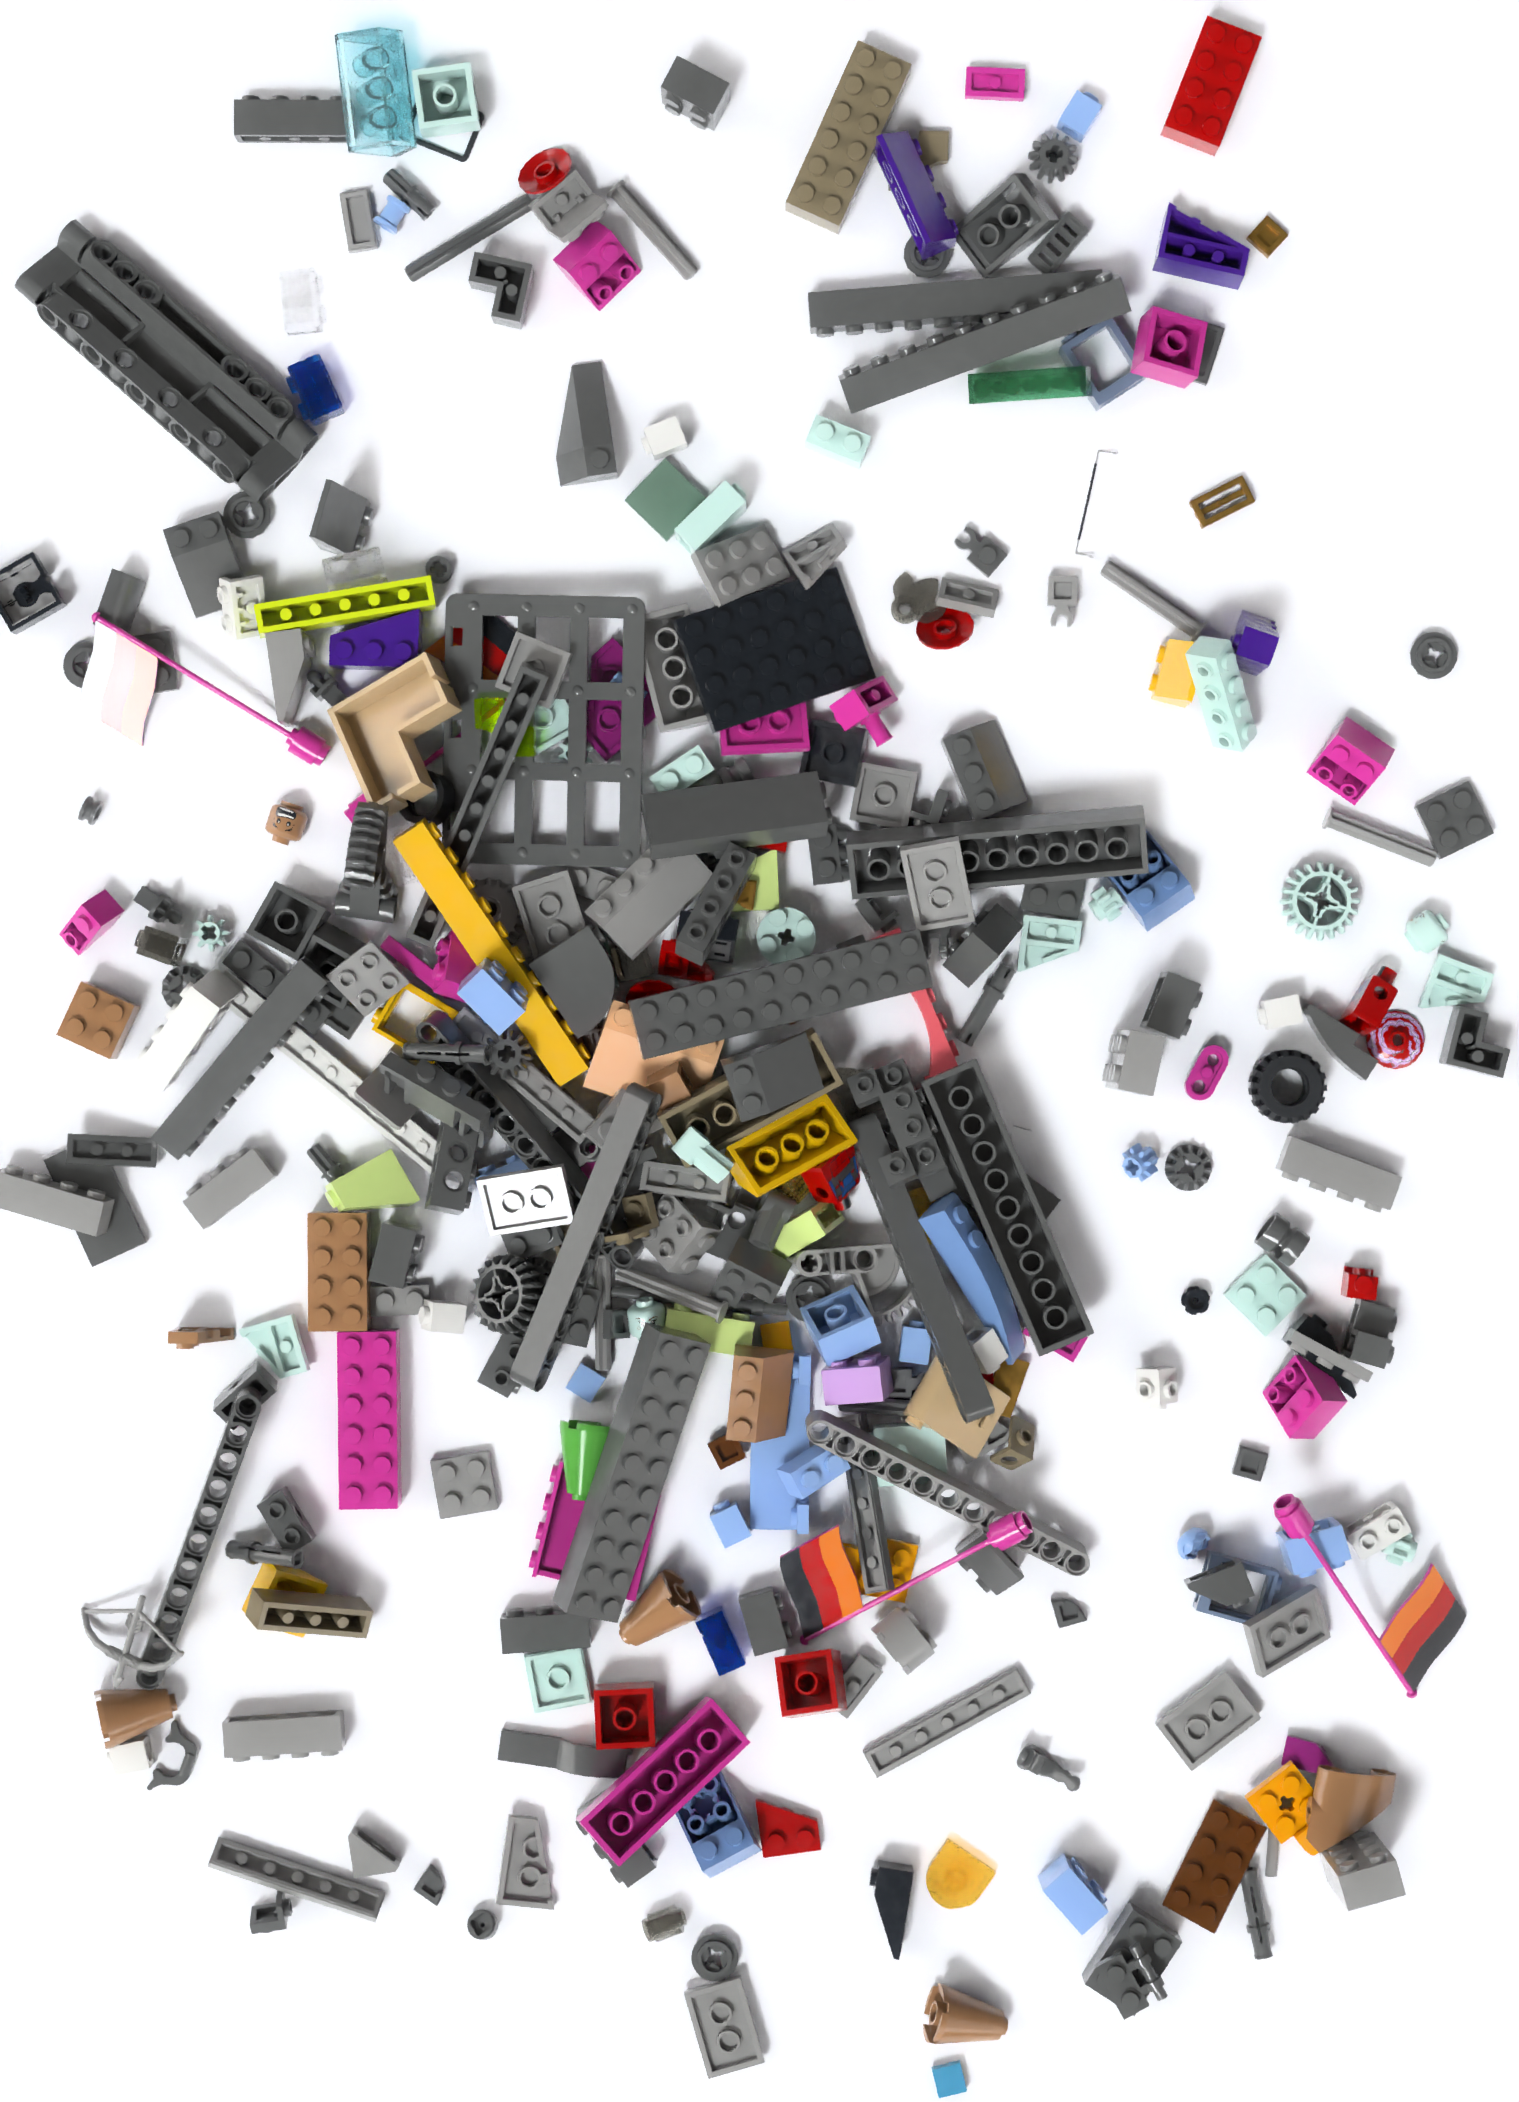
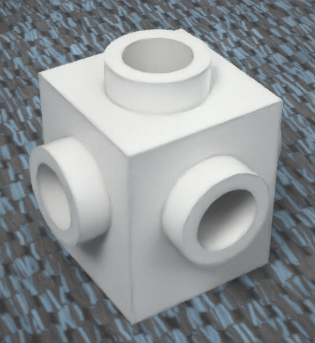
M1149 1366L1135 1368L1137 1404H1148L1149 1410L1167 1409L1166 1404L1178 1402L1177 1367Z

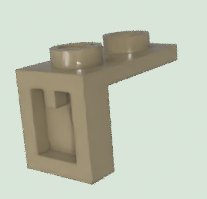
M652 1192L629 1195L622 1198L628 1227L604 1236L605 1243L616 1241L617 1246L634 1242V1239L649 1236V1230L660 1226Z

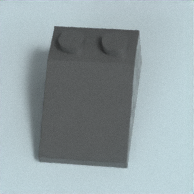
M1014 173L956 225L959 235L956 236V242L982 277L986 278L1036 242L1057 224L1060 219L1026 173Z
M326 479L309 537L321 550L355 560L356 553L361 554L364 547L365 537L362 536L364 526H369L372 520L374 509L370 508V501L335 481Z
M217 511L163 529L171 557L195 618L221 611L222 604L217 597L219 578L235 579L244 577L223 515Z
M806 1032L720 1060L741 1122L771 1113L824 1089Z

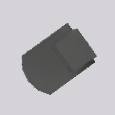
M316 670L308 672L307 679L310 684L314 685L309 691L320 702L325 699L333 707L348 698L337 687L339 682L328 672L325 673L324 677Z
M142 886L133 901L150 911L147 917L157 923H164L166 919L172 924H179L182 921L181 913L173 909L176 903L167 895L161 894L159 896L147 887Z

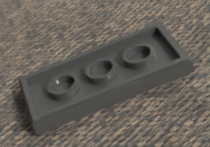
M66 1150L43 1160L52 1181L61 1183V1181L74 1182L78 1184V1189L88 1191V1189H98L106 1192V1197L115 1199L107 1233L95 1237L76 1231L92 1267L147 1243L113 1166L65 1164Z

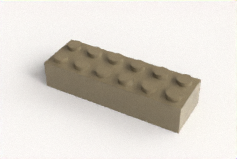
M857 41L785 202L786 212L839 235L874 157L876 136L885 132L911 73V63L862 41Z
M811 1027L803 1032L807 1034L824 1089L771 1113L741 1122L726 1076L723 1074L692 1091L691 1097L662 1111L658 1110V1119L673 1146L686 1130L693 1126L710 1140V1144L720 1151L841 1086L843 1082L814 1028ZM681 1159L685 1168L692 1166L685 1162L683 1159Z

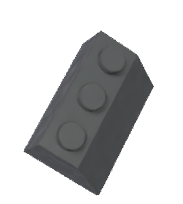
M995 719L967 728L941 740L940 743L972 820L986 819L1028 801Z

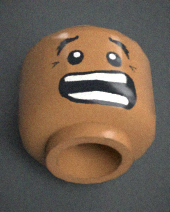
M281 800L280 804H275L271 807L265 829L273 835L272 841L288 846L290 841L296 842L301 840L308 820L307 815L303 812L304 807Z

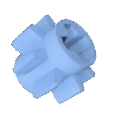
M1137 1143L1122 1153L1125 1158L1122 1167L1130 1178L1139 1177V1180L1143 1182L1158 1171L1155 1165L1159 1158L1150 1146L1142 1147L1140 1143Z

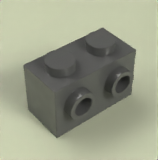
M519 1333L502 1334L477 1382L506 1398L510 1396L511 1392L517 1394L522 1385L510 1379V1371L524 1336Z

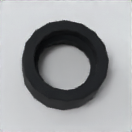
M427 770L437 788L435 806L429 813L420 815L416 813L414 803L406 800L408 806L400 810L399 813L406 821L416 824L426 818L428 823L434 822L438 826L445 822L452 813L455 805V791L452 783L445 776Z

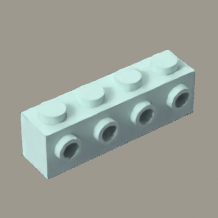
M1199 636L1185 653L1212 746L1243 752L1257 735V728L1254 724L1250 703L1246 696L1243 679L1240 675L1231 640Z

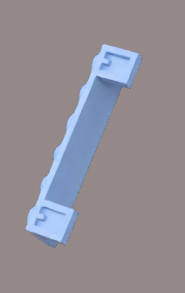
M794 1353L786 1435L757 1443L751 1442L750 1529L797 1530V1534H809V1496L801 1499L789 1495L776 1469L809 1449L805 1419L810 1413L811 1353Z

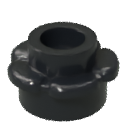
M1191 1286L1187 1289L1186 1293L1182 1294L1181 1304L1185 1306V1311L1191 1315L1202 1314L1209 1308L1210 1296L1205 1289L1201 1290L1198 1286ZM1194 1298H1198L1197 1303H1193Z

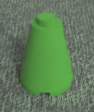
M560 1420L559 1427L567 1493L572 1494L573 1500L586 1501L611 1424L609 1426H601L600 1422L569 1420L568 1422Z

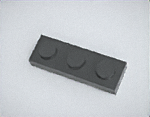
M67 1134L65 1164L156 1168L157 1143L152 1138Z

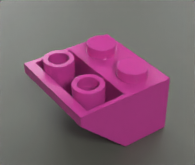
M598 221L590 223L576 240L570 242L553 259L565 277L598 311H601L641 272V269L612 231Z
M1346 717L1328 739L1306 773L1355 806L1386 769L1395 749L1349 717Z
M1295 1355L1262 1392L1289 1439H1315L1348 1402L1334 1378L1300 1355Z

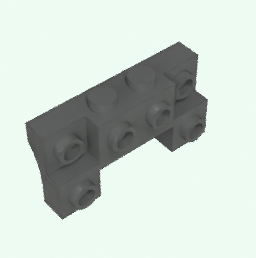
M392 1052L380 1063V1073L384 1074L385 1093L390 1094L396 1086L404 1089L403 1099L407 1105L411 1103L451 1127H454L460 1120L458 1134L464 1136L470 1128L479 1133L478 1146L482 1149L493 1137L495 1119L490 1116L491 1109L487 1108L482 1102L471 1098L472 1087L464 1080L455 1078L443 1071L438 1065L431 1064L424 1059H421L414 1066L406 1058L399 1057Z
M903 1058L878 1069L872 1067L846 1078L856 1105L860 1109L879 1100L881 1101L900 1149L878 1159L888 1186L891 1189L948 1169L935 1136V1132L939 1131L933 1115L927 1116L924 1108L928 1104L922 1088L916 1089L906 1061Z

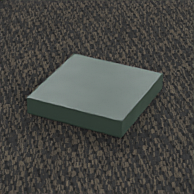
M665 458L624 501L667 543L674 536V529L706 497Z

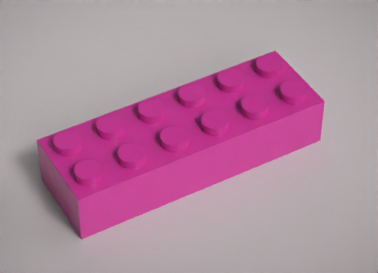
M400 1328L338 1331L339 1510L398 1509L402 1505Z
M706 1696L656 1742L655 1747H651L575 1819L610 1859L620 1867L751 1742L716 1702Z

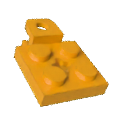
M887 1538L894 1587L896 1588L911 1580L918 1545ZM842 1542L856 1574L860 1594L880 1597L889 1592L865 1594L858 1546ZM908 1588L887 1600L905 1603Z
M1290 1760L1248 1792L1245 1798L1281 1844L1294 1836L1308 1854L1315 1856L1319 1853L1306 1839L1308 1829L1306 1807L1309 1797H1313L1314 1789ZM1283 1796L1288 1799L1293 1797L1294 1799L1291 1802L1292 1806L1288 1809L1286 1807L1283 1809L1279 1807L1282 1804L1280 1799Z

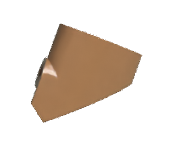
M1318 1765L1313 1797H1309L1306 1807V1822L1308 1824L1306 1839L1321 1853L1368 1824L1392 1803L1396 1773L1384 1769L1371 1768L1369 1775L1345 1772L1343 1769L1334 1766Z

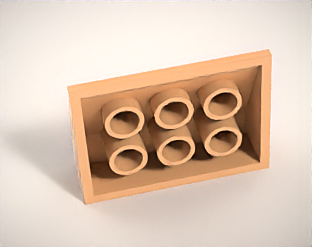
M613 999L582 1087L613 1097L619 1089L623 1088L626 1090L633 1082L646 1087L649 1075L679 1061L693 1085L692 1091L711 1081L725 1039L644 1060L641 1056L629 1004Z

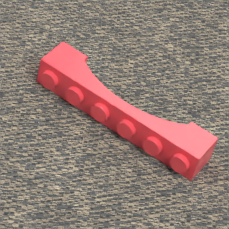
M900 927L875 938L901 932ZM931 988L910 993L922 1013L930 1043V1067L928 1075L923 1076L924 1080L958 1066L955 1057L959 1056L953 1039L947 1041L943 1031L948 1027L942 1013L936 1014L932 1003L936 1002V998Z

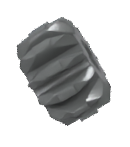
M1057 131L1053 133L1051 140L1046 133L1042 134L1041 142L1035 140L1032 143V148L1035 151L1028 153V159L1034 161L1030 164L1029 169L1031 171L1039 170L1036 177L1038 180L1047 175L1048 184L1053 183L1054 176L1057 177L1058 181L1064 182L1065 174L1072 175L1074 173L1072 165L1078 162V157L1072 155L1076 152V145L1066 146L1070 138L1065 136L1062 141L1058 140L1059 134ZM1050 153L1056 154V163L1050 162Z
M508 1029L507 1039H504L502 1034L499 1036L496 1033L499 1040L497 1043L488 1037L486 1042L493 1046L492 1058L490 1063L483 1064L484 1066L491 1065L492 1063L496 1064L491 1069L490 1074L495 1075L502 1068L501 1079L506 1080L508 1070L510 1069L514 1078L519 1077L516 1070L517 1066L523 1071L528 1070V1067L521 1063L522 1059L532 1060L533 1056L523 1054L522 1052L531 1048L530 1043L519 1046V1043L524 1038L522 1033L514 1041L512 1040V1029ZM506 1046L512 1047V1052L515 1051V1058H509L508 1063L502 1062L503 1057L499 1058V1052L505 1051Z

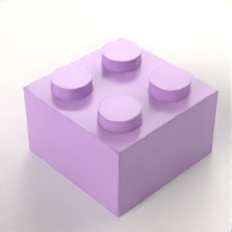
M880 1351L864 1353V1357L852 1358L851 1356L842 1361L832 1362L829 1367L826 1365L821 1370L825 1406L884 1401L894 1390L890 1355L881 1356Z

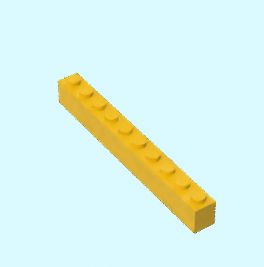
M426 818L422 819L396 836L393 840L394 845L476 966L486 957L491 962L496 960L507 971L505 976L512 983L517 981L528 992L526 997L529 999L526 1011L515 1023L557 1085L561 1087L589 1069L590 1061L588 1059L591 1058L589 1051L583 1043L578 1045L572 1036L574 1033L565 1019L561 1020L556 1010L558 1008L550 996H545L539 986L542 984L533 970L528 971L523 964L525 957L518 946L512 947L506 937L509 934L501 921H494L490 915V912H492L490 904L483 896L478 897L473 889L476 885L471 876L466 871L464 873L461 872L456 864L459 860L451 847H444L439 839L442 837V834L434 822L428 823Z

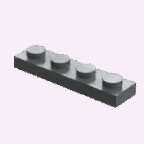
M242 940L238 941L222 962L266 998L269 997L286 976ZM314 1000L308 1007L312 1012L301 1026L311 1034L316 1035L333 1012L321 1002Z

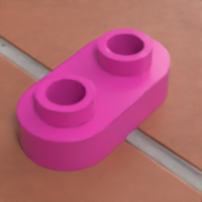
M1209 1045L1200 1051L1184 1082L1185 1092L1191 1099L1206 1100L1216 1089L1229 1063L1228 1054L1222 1047ZM1211 1054L1217 1057V1063L1213 1066L1207 1061L1208 1056ZM1197 1080H1201L1204 1084L1201 1091L1194 1089V1083Z

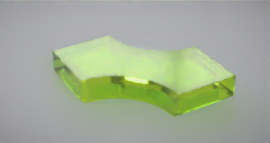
M505 698L474 699L475 729L493 732L504 706ZM527 727L515 757L536 756L535 727Z

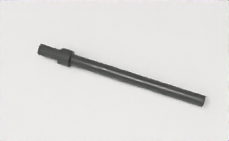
M612 1285L611 1297L635 1300L640 1297H653L654 1301L676 1303L641 1288ZM702 1295V1296H705V1297H707V1298H710V1299H712V1300H715V1301H717V1302L722 1303V1301H720L719 1299H717V1298H715V1297H713V1296ZM753 1298L752 1300L740 1299L736 1308L728 1304V1310L751 1312V1315L763 1316V1313L786 1316L787 1305L781 1303L769 1304L759 1298Z

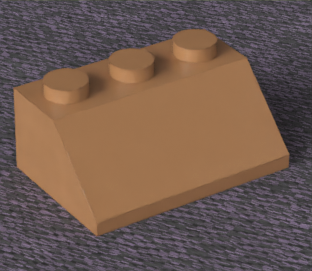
M735 1344L726 1440L757 1443L786 1435L794 1350Z

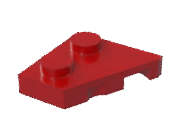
M676 939L662 941L658 975L694 982H703L715 978V972L706 961L700 966L675 954Z
M755 1799L763 1858L821 1850L817 1818L795 1813L793 1810L785 1807H777L766 1803L762 1799Z

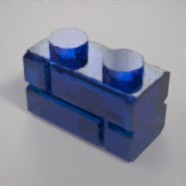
M315 354L287 367L290 376L285 379L292 394L297 392L302 403L297 404L304 421L310 419L312 425L317 426L345 413V409L320 354Z
M718 1606L700 1614L696 1618L695 1624L700 1634H702V1639L718 1675H724L746 1664L745 1654L723 1606Z

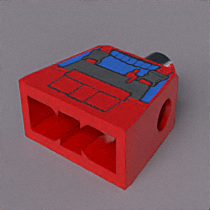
M1382 966L1377 975H1372L1365 979L1338 1021L1362 1037L1378 1029L1398 993V989L1392 986L1397 973L1389 967Z
M853 1145L801 1174L814 1200L823 1203H833L836 1211H843L851 1207L852 1203L849 1193L860 1182Z

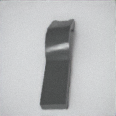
M502 1729L497 1760L555 1768L566 1773L586 1777L619 1778L627 1771L625 1770L627 1755H632L633 1748L596 1750L594 1746L573 1743L562 1737Z

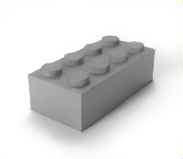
M1117 1030L1116 1035H1111L1108 1052L1112 1053L1110 1064H1105L1102 1074V1081L1106 1082L1105 1088L1137 1095L1154 1096L1166 1037L1135 1030Z
M1369 1830L1356 1832L1352 1835L1353 1838L1340 1841L1319 1853L1327 1882L1348 1912L1406 1895L1397 1860L1375 1832H1369Z

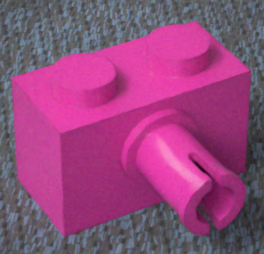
M883 675L853 689L829 706L834 713L835 720L842 726L844 731L859 724L861 726L865 725L877 747L893 738L879 715L883 710L898 701V698Z

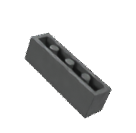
M245 95L242 96V99H234V136L238 143H355L356 108L353 101L348 100L345 96H331L330 100H319L316 96L306 95L302 96L301 100H289V97L283 95H275L271 99H260L258 96Z

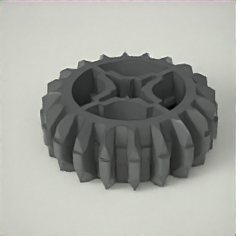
M506 1254L493 1257V1260L485 1261V1268L477 1269L480 1277L473 1279L476 1288L470 1292L475 1295V1300L470 1304L477 1306L474 1315L481 1317L480 1324L488 1326V1330L499 1332L500 1334L518 1333L522 1329L528 1328L542 1295L540 1294V1289L544 1286V1284L537 1281L541 1274L534 1271V1264L527 1262V1259Z

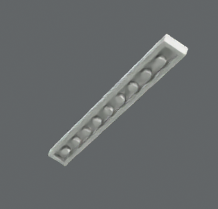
M225 969L223 974L243 989L240 995L229 1002L226 1007L247 1023L264 1003L265 999L233 972ZM294 1024L290 1029L293 1033L291 1038L283 1047L278 1044L276 1048L431 1174L437 1140L411 1118L400 1130H396L354 1096L355 1090L364 1080Z

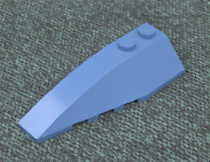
M950 1192L936 1199L918 1221L984 1327L994 1329L1009 1356L1005 1361L1008 1365H1011L1023 1352L1025 1345L1010 1291L983 1234L975 1225L958 1195Z

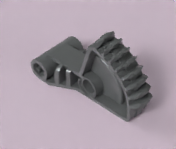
M360 801L357 804L345 859L344 878L339 884L335 900V915L394 924L398 890L385 866L389 806Z

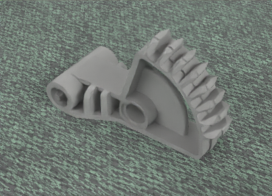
M892 1243L803 1248L788 1257V1261L792 1263L790 1270L797 1275L812 1277L851 1274L856 1289L872 1315L876 1326H882V1316H884L887 1322H893L891 1312H894L898 1317H902L903 1311L900 1306L903 1305L908 1310L912 1308L908 1299L914 1300L909 1286L898 1300L877 1312H874L869 1296L879 1294L887 1289L899 1272L900 1263ZM865 1250L868 1252L870 1260L866 1266L861 1267L856 1259L858 1253ZM806 1258L809 1259V1264L802 1267L801 1261H804Z

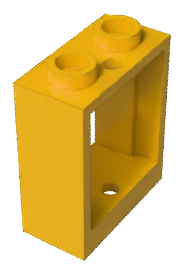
M409 983L389 998L384 1009L379 1006L371 1019V1022L374 1023L371 1030L402 1048L405 1042H409L385 1028L406 990L448 1013L452 1020L460 1011ZM428 1061V1062L431 1063V1064H436V1063H437L436 1061H435V1062H433V1061Z

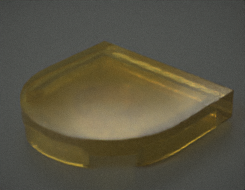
M947 1837L928 1865L926 1885L933 1900L947 1909L963 1908L974 1904L995 1876L996 1870Z

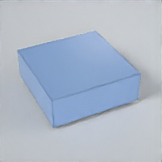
M581 1362L565 1388L591 1403L606 1377Z

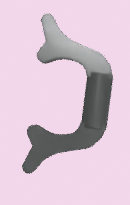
M177 1720L171 1723V1734L165 1738V1741L167 1743H178L184 1747L185 1756L180 1770L175 1776L166 1775L159 1768L153 1770L154 1779L147 1786L149 1791L159 1785L179 1786L185 1783L191 1774L198 1756V1749L195 1743L181 1732Z

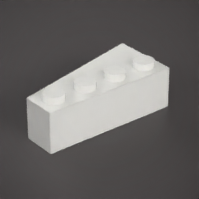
M214 968L195 984L189 982L180 993V996L183 998L180 1004L175 1003L167 1012L165 1017L168 1021L165 1026L161 1024L151 1036V1039L154 1040L150 1047L146 1046L138 1055L137 1060L140 1063L133 1072L160 1093L164 1092L176 1081L193 1058L195 1053L192 1050L196 1051L211 1034L208 1029H211L228 1011V1008L225 1006L234 998H237L243 989L217 968Z

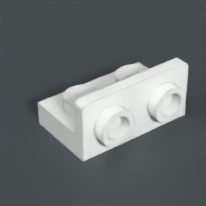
M257 574L235 579L219 578L217 597L222 604L223 615L220 618L223 632L235 640L259 636L254 604L266 602L263 576Z
M1391 1500L1343 1528L1346 1541L1352 1545L1362 1561L1412 1531L1399 1507Z

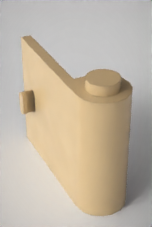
M936 1355L903 1414L907 1416L905 1421L909 1425L921 1430L922 1426L930 1428L971 1457L977 1459L1011 1398L984 1379L992 1398L995 1412L968 1424L965 1423Z

